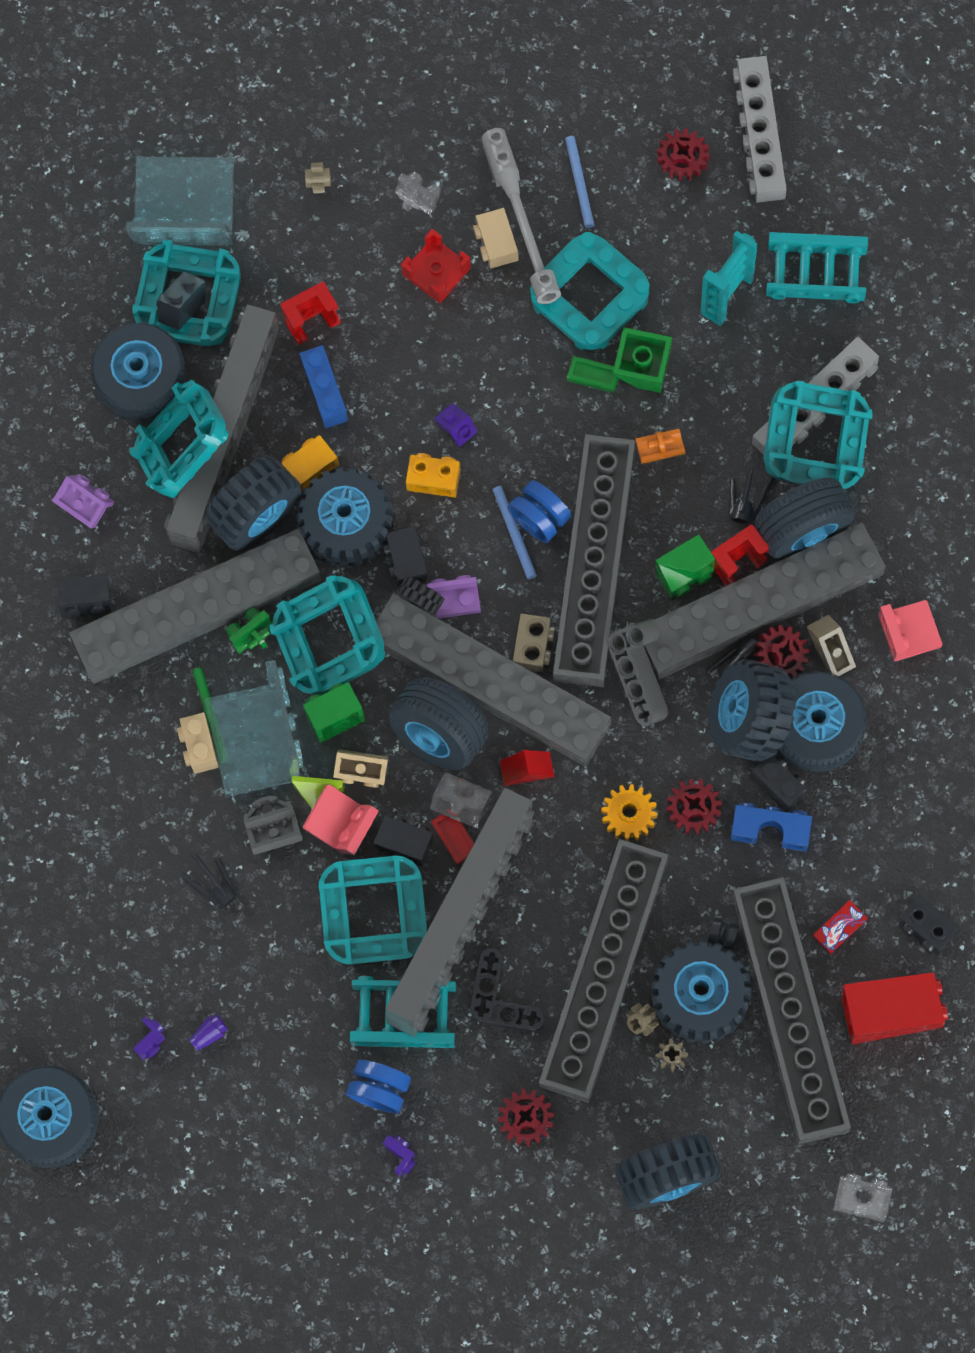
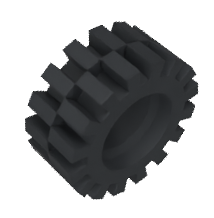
M408 576L405 577L396 592L397 596L434 617L445 600L443 596L432 588Z

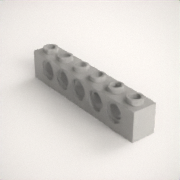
M767 56L738 59L737 68L733 69L734 83H739L740 90L736 91L737 104L742 105L743 113H739L741 127H745L746 135H743L744 150H749V157H746L747 172H752L753 180H749L751 195L755 194L756 203L783 200L786 197V183ZM750 82H754L758 86L752 88L749 87L747 84ZM756 104L761 108L754 110L750 106ZM762 127L765 130L762 132H756L753 128ZM765 149L768 153L759 154L757 150ZM763 171H767L771 173V175L768 177H764L760 175V173Z
M857 337L808 384L830 387L828 385L830 382H838L841 385L838 389L856 391L861 385L860 381L865 376L869 378L878 369L879 356ZM853 365L858 368V371L849 372L846 367ZM798 408L797 415H803L806 420L803 422L796 421L792 445L796 442L800 444L808 436L809 433L807 431L812 426L818 427L825 420L826 413ZM768 422L753 435L752 444L763 455Z

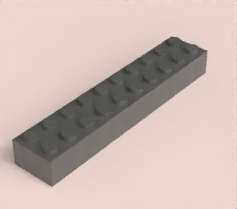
M248 304L245 312L241 311L237 322L239 326L238 332L231 337L229 357H224L221 370H223L221 379H216L213 388L215 393L213 400L225 420V430L229 433L228 438L223 444L219 445L211 458L201 466L195 476L173 498V505L175 507L172 514L167 515L164 525L167 536H169L173 546L196 553L201 552L210 527L206 520L207 509L212 504L213 498L218 495L219 490L225 485L279 333L275 312Z
M585 434L553 682L604 688L609 651L607 641L612 628L635 440Z
M858 524L653 620L659 628V637L656 641L645 645L644 648L657 679L660 680L743 641L747 636L752 637L882 576L886 565L864 524Z
M297 529L69 633L92 683L95 684L243 617L252 607L258 610L322 580L300 530Z
M394 593L376 620L384 641V651L386 654L428 678L437 679L455 687L477 706L584 767L587 766L611 726V717Z
M504 788L386 1007L387 1024L413 1037L416 1036L418 1030L421 1032L424 1030L429 1019L426 1017L429 1009H435L441 995L438 993L441 986L446 987L452 977V972L450 971L453 964L458 965L464 954L462 948L466 941L470 942L476 931L474 926L477 919L482 920L488 908L486 903L489 897L492 899L495 897L499 889V884L497 883L500 876H506L511 866L509 860L512 854L517 855L521 848L523 833H529L534 823V819H532L534 815L532 800Z
M619 839L539 1081V1088L582 1102H590L668 863V854Z
M784 877L733 889L732 896L798 1145L849 1133L851 1129Z

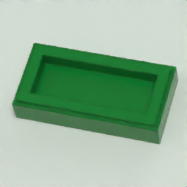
M573 356L567 375V381L611 393L615 392L619 378L613 375L614 366Z

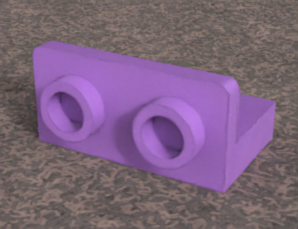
M80 474L66 476L52 501L91 529L95 528L106 508L112 507L114 501L109 498L108 492L101 488L96 489L90 485V480Z
M462 575L457 577L456 580L435 579L431 583L426 584L427 587L432 588L445 599L435 615L436 618L481 613L476 577L471 578L470 575Z

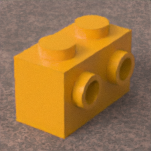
M320 435L315 439H308L303 443L300 450L296 453L291 452L282 459V465L299 481L301 493L304 488L310 487V481L314 477L319 480L322 478V472L327 470L331 472L339 466L338 457Z
M418 453L417 456L410 455L406 478L407 491L456 498L461 471L460 462L452 457L431 458L430 455L425 453Z

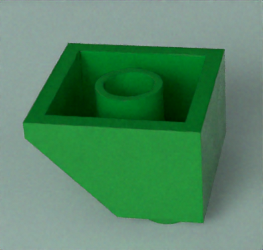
M624 327L613 375L638 389L661 393L672 348V337Z
M697 535L657 559L655 576L671 599L676 596L681 598L688 594L694 585L698 583L703 585L712 579L715 558L700 535Z
M349 682L335 684L329 689V692L321 696L320 694L311 696L306 700L307 703L303 704L306 717L320 744L365 722L363 709Z

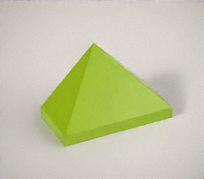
M292 776L293 787L311 809H313L325 785H331L340 792H344L342 780Z

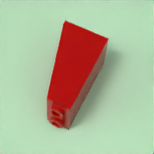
M933 972L843 985L840 995L851 1045L943 1028L945 1020L948 1019L946 1005H941L939 995L943 994L940 979H935Z

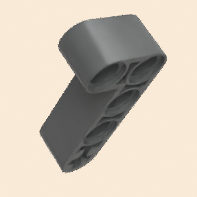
M645 620L613 632L609 635L607 641L634 716L642 726H649L662 721L668 713L667 705L644 648L645 645L656 641L659 637V628L652 620Z

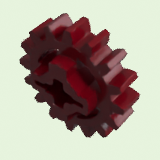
M687 128L684 129L683 133H679L678 129H675L674 136L667 133L666 141L660 140L659 146L661 148H657V156H659L657 163L658 165H663L662 173L669 171V178L672 179L677 175L679 181H682L683 176H686L691 181L692 174L699 177L700 169L706 170V162L709 161L710 155L707 153L709 152V146L703 145L705 138L700 137L697 139V131L690 135ZM670 148L672 154L667 158V152ZM696 152H699V158L696 162L694 156Z
M779 625L775 627V630L772 627L766 630L767 634L759 635L762 642L755 643L754 645L759 649V652L754 654V657L760 658L759 662L778 666L781 669L786 667L787 663H793L788 669L784 670L790 679L797 677L796 672L799 673L804 670L801 664L808 663V659L804 657V654L808 653L809 649H803L802 645L807 641L806 639H798L800 636L799 631L792 634L791 626L783 629V626ZM779 637L776 643H770L772 639Z
M690 779L687 786L681 781L679 784L680 790L673 788L672 794L674 797L667 798V802L672 805L668 806L666 811L667 813H673L669 817V821H677V830L682 826L685 827V834H688L690 829H694L695 834L699 835L700 828L708 832V824L710 823L715 826L717 821L714 817L721 816V811L716 808L722 807V801L715 800L719 797V792H711L712 784L704 787L702 779H700L698 784H694L693 779ZM697 791L698 793L688 794L687 792ZM707 799H709L711 803V812H709V809L705 807V802ZM678 802L684 809L681 815L677 810ZM698 803V809L695 808L691 811L690 804L695 805ZM696 819L701 820L700 822H690L691 820Z
M522 1089L520 1096L512 1092L513 1099L511 1101L506 1098L503 1100L506 1108L499 1107V1112L504 1116L498 1118V1123L505 1124L500 1129L501 1133L508 1131L507 1140L510 1141L516 1138L517 1146L522 1141H526L527 1147H530L531 1140H535L537 1144H540L539 1136L542 1135L547 1138L549 1135L546 1128H553V1124L548 1119L554 1118V1113L547 1112L552 1107L551 1103H543L545 1100L544 1095L536 1098V1090H532L530 1095H526L525 1089ZM523 1101L531 1102L529 1105L520 1106L518 1104L519 1102ZM540 1109L544 1115L542 1124L536 1118ZM510 1112L515 1116L516 1120L512 1127L508 1121ZM531 1113V1122L525 1121L521 1123V1114L527 1115ZM524 1130H532L534 1132L529 1135L521 1134Z

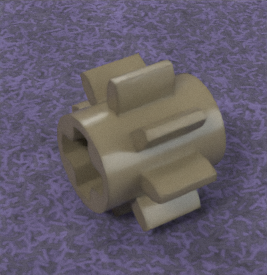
M323 162L311 163V169H305L306 188L312 187L313 193H325V187L331 186L330 168H324Z
M637 1003L626 1013L628 1017L627 1026L636 1035L643 1032L645 1036H648L659 1025L657 1022V1012L649 1004L642 1007L640 1003Z
M670 1039L669 1044L666 1046L661 1043L659 1044L662 1053L656 1054L655 1057L656 1059H662L661 1069L667 1066L674 1073L677 1065L684 1068L685 1064L681 1061V1058L688 1057V1053L681 1051L683 1047L682 1042L676 1045ZM670 1050H674V1054L679 1055L675 1057V1061H670V1058L666 1056Z

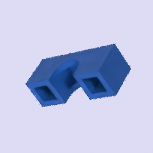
M323 345L299 353L325 429L347 422V411Z
M741 803V806L736 805L731 841L756 844L759 831L764 827L772 826L777 828L782 834L781 848L807 852L812 816H807L806 812L799 810L787 813L782 812V809L778 807L760 809L756 808L755 804Z

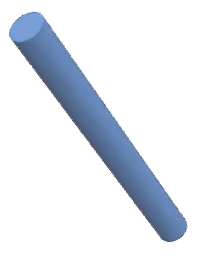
M568 136L565 138L584 225L585 228H592L595 225L575 137Z
M497 486L493 488V492L527 579L535 578L537 575L516 521L507 509L509 503L502 486Z

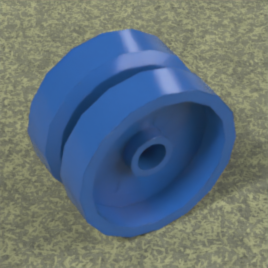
M531 480L522 490L523 497L516 496L510 502L507 509L515 521L530 535L543 543H549L557 533L555 526L563 527L572 515L566 505L552 491L541 483Z
M361 1059L357 1060L353 1073L362 1081L349 1082L345 1095L371 1108L399 1114L404 1100L395 1092L402 1093L408 1091L411 1077L383 1064Z

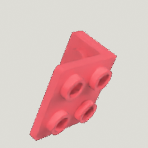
M926 600L892 610L891 604L880 607L878 616L894 662L942 647V641Z
M325 785L306 819L303 829L341 854L355 855L379 810L371 805H360L333 786Z

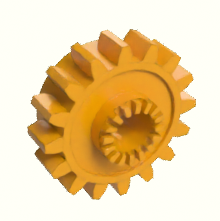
M633 784L630 785L629 790H625L623 785H621L619 793H616L614 790L610 791L612 799H604V803L608 807H602L601 813L607 815L602 818L603 824L609 823L607 831L608 833L616 832V839L624 836L627 842L630 837H634L637 841L640 834L648 835V827L654 828L655 823L651 819L657 818V812L651 810L656 808V802L649 803L652 795L649 793L644 796L643 787H640L638 791H634ZM630 808L635 810L636 814L629 818L624 816L622 812Z

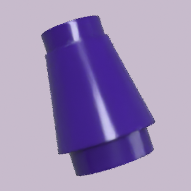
M217 1014L211 1017L208 1016L192 1037L189 1038V1041L199 1051L225 1036L224 1032L228 1030V1027Z

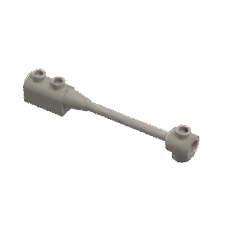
M490 129L483 134L482 144L496 187L502 186L511 200L535 270V274L531 276L530 281L536 299L540 304L552 303L561 296V292L554 272L544 269L519 196V171L504 129Z

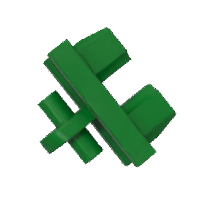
M252 607L244 615L248 621L245 626L241 628L236 622L226 628L234 649L241 654L247 648L252 650L257 645L262 649L267 647L264 639L270 635L268 631L272 622L264 610L260 612L255 607Z

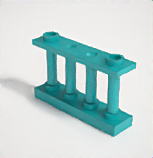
M736 231L733 236L732 254L721 270L715 273L708 270L703 276L700 314L719 326H722L726 320L728 300L741 281L744 280L751 285L754 280L757 243L749 234H741Z
M770 232L768 251L776 253L774 283H767L766 296H771L777 300L791 297L845 300L848 303L864 301L866 287H858L859 257L867 253L868 237ZM787 252H798L800 254L799 284L784 283L785 255ZM823 253L825 255L824 285H809L810 254ZM837 254H847L849 256L848 287L833 286L834 261Z
M359 976L358 980H352L353 990H360L359 1027L356 1028V1031H350L351 1046L455 1048V1034L450 1033V1030L447 1029L448 992H456V982H451L450 979L446 987L441 986L438 993L441 996L437 1004V1029H434V1033L418 1030L416 1036L413 1037L405 1032H398L397 1028L387 1024L386 1007L400 981L373 980V977ZM370 990L386 991L385 1028H382V1032L372 1031V1028H369Z

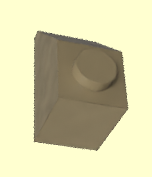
M829 615L807 626L814 647L831 675L835 674L838 677L856 667L841 627Z

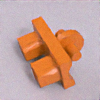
M680 429L662 433L660 431L653 435L636 438L641 464L685 454Z

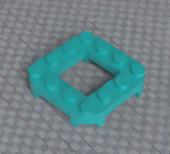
M585 232L571 240L544 269L554 272L559 289H561L586 263L589 264L591 262L622 289L592 322L562 296L549 304L538 303L532 284L530 288L531 302L538 315L541 313L575 343V347L582 351L583 349L596 350L601 348L602 350L609 345V341L640 309L644 310L648 303L650 287L647 277L639 268L605 239L591 232Z
M164 240L162 244L156 245L149 252L146 251L143 257L144 266L136 302L132 307L136 324L142 322V324L148 323V325L158 326L160 329H164L165 332L167 331L176 342L200 346L222 344L231 329L241 283V272L236 259L225 249L220 248L218 252L174 245L171 240ZM169 270L215 278L205 319L191 317L180 330L158 322V307L156 303L160 294L165 291Z
M193 380L183 385L177 382L172 387L175 397L147 428L141 424L137 426L134 432L138 436L134 447L129 448L130 455L138 459L148 478L145 484L170 498H175L184 485L195 476L196 472L211 458L219 445L223 444L229 435L228 431L225 430V420L209 391ZM191 414L196 423L194 430L197 437L171 465L161 445L172 436L175 429Z
M804 381L792 382L778 388L771 402L765 442L764 463L766 472L777 480L800 485L816 479L831 477L839 481L843 489L853 486L863 476L865 471L862 465L869 420L872 419V409L869 408L866 400L860 395L861 393L854 390L847 391L804 383ZM798 408L842 416L836 464L797 458L791 455Z
M335 575L326 578V582L288 602L283 600L276 606L278 609L274 614L273 623L270 624L271 634L276 635L292 675V678L289 679L291 684L304 693L323 695L329 692V689L335 684H345L371 671L385 658L384 641L364 590L353 579ZM340 605L355 641L354 649L317 667L301 625Z
M402 856L339 861L330 865L323 872L319 880L324 945L332 958L343 964H357L406 959L415 955L427 933L422 876L419 868L413 861ZM396 882L401 933L350 938L345 887Z

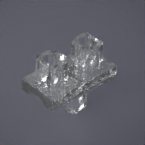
M414 171L407 176L402 173L398 177L399 182L395 193L399 195L398 198L404 201L402 208L409 211L414 207L417 210L421 209L431 216L435 211L441 189L434 184H430L426 189L421 185L423 179Z

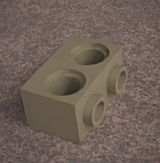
M528 614L520 615L513 662L529 671L543 673L544 665L549 666L551 651L547 650L548 641L553 642L555 627L551 626V618ZM534 627H539L543 630V633L539 636H533L530 634V630ZM530 651H535L539 654V657L535 660H529L526 658V654Z

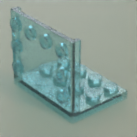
M136 156L135 218H133V222H126V232L134 243L159 245L164 240H171L174 245H233L234 157Z
M275 660L265 662L268 685L204 699L226 797L291 783L292 776L300 777L299 769L303 768L299 740L293 741L291 731L296 730L293 715L288 716L286 707L290 706L289 696L286 691L282 667L277 668Z

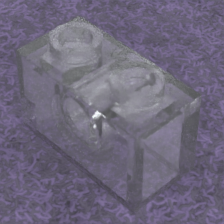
M445 772L434 792L430 809L477 828L488 809L492 791Z
M847 1173L846 1177L841 1176L833 1210L885 1222L893 1188L887 1187L888 1183L880 1180H872V1183L861 1181L862 1177L855 1174ZM860 1190L867 1191L870 1195V1201L867 1203L859 1202L856 1198V1193Z

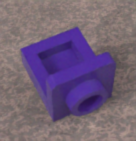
M453 403L434 418L437 425L450 434L458 446H462L477 433V429L469 415Z
M146 1017L142 1019V1022L151 1032L133 1048L142 1060L146 1057H153L159 1051V1045L165 1040L164 1035L161 1033L164 1028L154 1018L151 1021Z
M388 1135L383 1142V1146L402 1159V1162L395 1170V1174L399 1177L403 1173L408 1175L416 1163L413 1160L415 1154L407 1148L409 1143L398 1135L395 1138Z

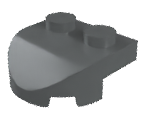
M277 796L262 797L254 801L250 811L244 815V824L253 855L303 841L294 809L289 801L279 800Z

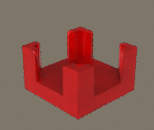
M431 229L424 238L425 246L412 261L408 256L402 262L401 270L402 276L440 304L471 269V263L468 255L462 251L457 255L442 243V236Z
M324 281L280 304L284 323L297 345L308 340L301 327L304 321L321 313L330 328L341 323L336 313L338 305Z
M752 524L711 551L715 558L714 574L724 587L736 582L732 577V574L738 570L734 562L741 559L745 554L757 569L768 563V558L764 552L767 553L770 548Z

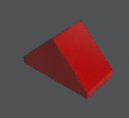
M523 750L500 760L504 786L554 777L550 752Z

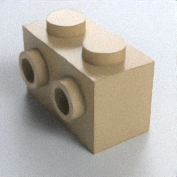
M501 208L476 215L477 225H473L476 239H481L483 247H480L483 261H488L490 269L518 261V250L505 209Z
M205 713L181 718V727L177 728L180 742L186 743L187 751H183L186 766L191 765L194 774L219 768Z
M338 749L333 778H339L343 783L348 784L360 781L364 782V786L378 788L379 784L384 785L388 756Z

